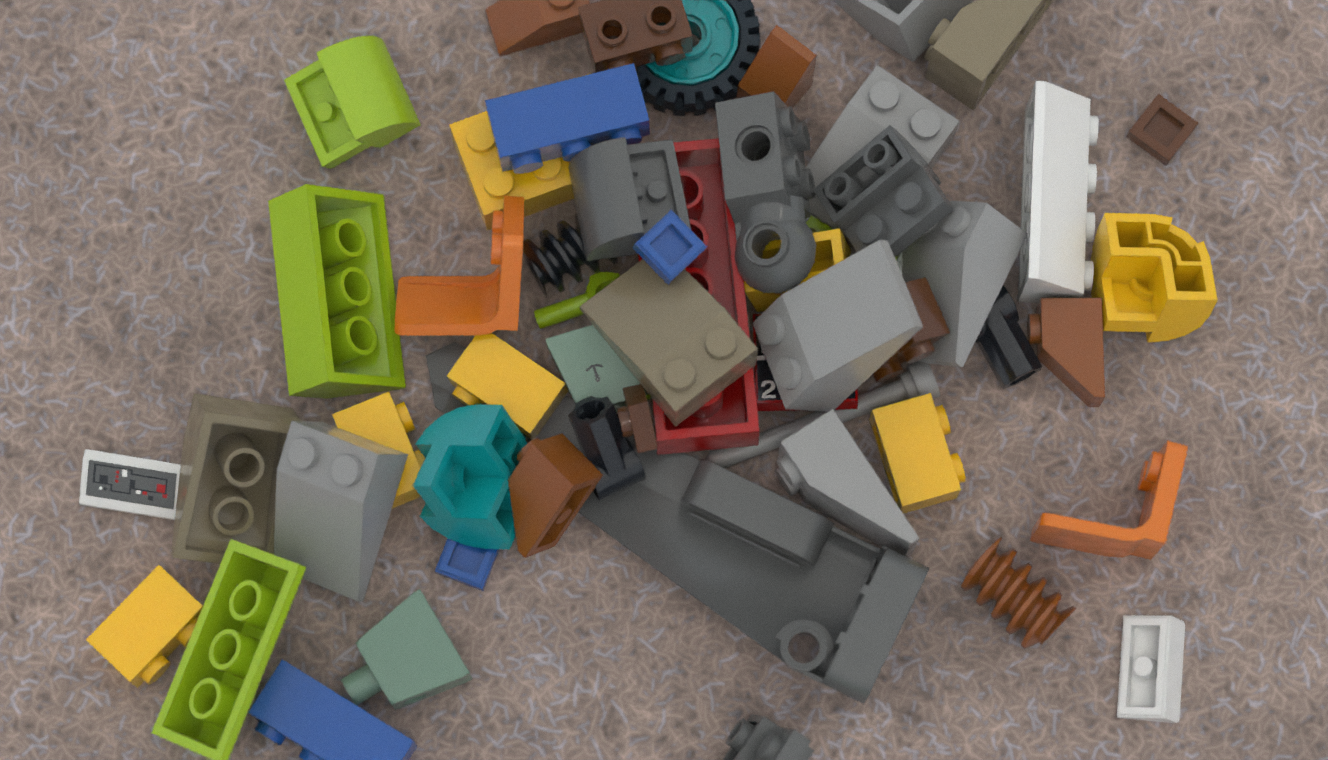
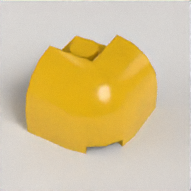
M1104 213L1095 235L1091 261L1094 264L1091 298H1102L1103 331L1145 332L1147 343L1169 341L1186 336L1200 328L1210 317L1218 301L1211 259L1204 241L1197 243L1188 232L1171 224L1173 217L1157 214Z

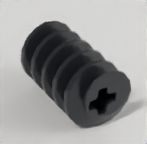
M577 212L575 213L576 229L565 220L557 222L558 238L553 236L548 230L540 231V248L530 239L523 240V256L546 298L545 285L548 283L552 284L560 293L565 291L563 275L567 273L578 284L582 282L581 266L584 264L595 274L601 272L599 260L586 261ZM618 257L607 258L613 265L618 263Z

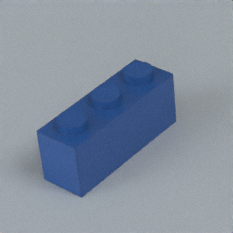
M634 63L485 100L487 115L502 172L513 169V172L516 174L529 173L541 168L544 161L563 157L564 161H571L582 150L604 141L626 137L627 145L637 144L642 141L643 136L650 135L649 117Z
M283 659L248 712L259 721L254 730L281 746L285 738L302 747L303 749L298 755L302 760H409L417 748L416 743L412 739Z

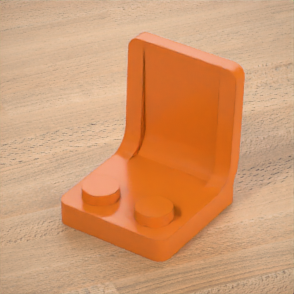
M504 195L503 211L493 210L490 265H499L494 272L485 276H405L398 280L394 332L402 336H472L490 334L496 330L518 331L524 236L523 196Z
M1166 441L1159 452L1152 451L1149 461L1145 460L1138 482V490L1146 492L1137 528L1129 529L1057 514L1042 513L1032 529L1030 541L1107 557L1123 558L1134 555L1151 560L1166 544L1188 446Z

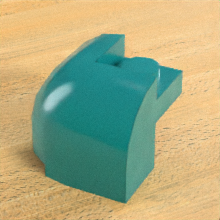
M476 404L458 407L440 416L428 426L415 444L425 457V461L418 471L417 478L413 484V487L425 502L419 517L441 535L466 546L510 550L516 537L508 479L519 464L517 456L527 442L502 405Z

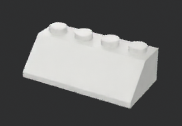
M1035 81L1025 109L1021 229L1028 233L1020 249L1018 302L1039 303L1041 298H1082L1084 291L1092 290L1094 275L1093 261H1085L1086 242H1093L1095 234V213L1087 212V194H1094L1096 189L1097 165L1088 164L1089 146H1096L1098 116H1090L1089 98L1046 81Z

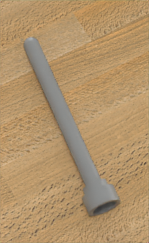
M916 362L906 366L907 371L899 374L900 380L858 395V409L834 410L841 422L844 423L868 414L873 409L894 404L904 399H911L931 393L932 399L940 397L939 388L929 363ZM816 411L759 433L758 446L717 449L710 452L705 460L727 468L779 448L781 441L827 412Z

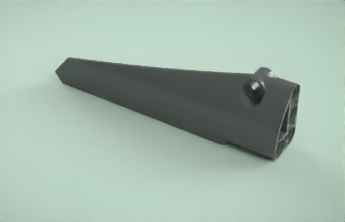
M453 342L426 355L435 408L443 414L458 407L466 406L451 394L456 387L451 385L447 378L448 373L467 348L457 342ZM565 395L536 438L543 440L563 433L582 453L568 414L575 408L572 398ZM523 434L526 442L529 443L532 439ZM633 436L625 437L630 441L637 453L646 479L602 500H598L592 491L578 513L779 658L793 671L799 672L865 704L930 568L884 545L880 549L834 527V523L827 518L704 459L698 460L686 453L657 455V449L638 453ZM798 635H810L819 645V653L811 662H797L789 654V644Z

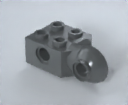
M774 91L716 102L715 108L725 201L735 223L736 246L734 260L739 275L750 287L763 293H782L802 282L808 276L815 262L816 242L812 230L806 224V221L811 216L809 199L815 198L816 195L813 190L815 188L813 174L809 168L805 169L804 151L810 150V136L804 120L800 121L793 108L787 106ZM781 240L779 252L772 258L763 259L765 246L771 241Z

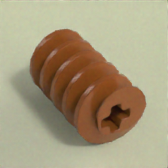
M1000 537L969 568L961 584V589L969 591L980 586L981 589L976 598V603L979 606L995 600L996 604L991 613V617L994 620L1010 614L1011 618L1006 627V632L1010 635L1025 629L1026 633L1021 642V646L1024 649L1037 643L1042 645L1076 610V607L1072 606L1059 612L1057 607L1062 594L1058 591L1044 598L1042 592L1047 579L1042 577L1028 583L1026 580L1032 565L1026 563L1014 569L1012 564L1017 551L1013 548L999 555L997 549L1002 540V537Z

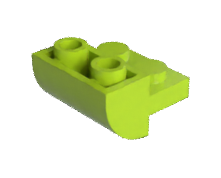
M359 36L330 45L316 52L318 56L317 61L284 79L318 159L324 168L332 169L371 146L382 148L421 125L385 43L380 37Z

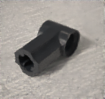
M1004 285L975 341L1002 389L1014 386L1028 379L1043 367L1017 322L1019 321L1017 308Z
M590 396L575 403V408L568 414L581 451L603 474L593 490L597 499L602 500L646 479L644 469L632 444L627 438H623L618 415L609 398Z

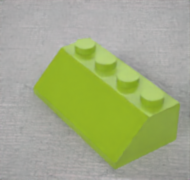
M305 184L269 200L268 205L289 396L328 399L406 388L400 335L394 332L396 298L384 194Z
M230 539L151 732L152 734L212 760L229 759L306 570L305 566Z

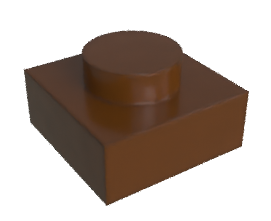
M1158 94L1130 129L1126 137L1167 166L1196 129L1198 122Z
M641 384L622 388L626 406L618 407L617 413L623 438L633 436L638 453L658 449L644 387Z

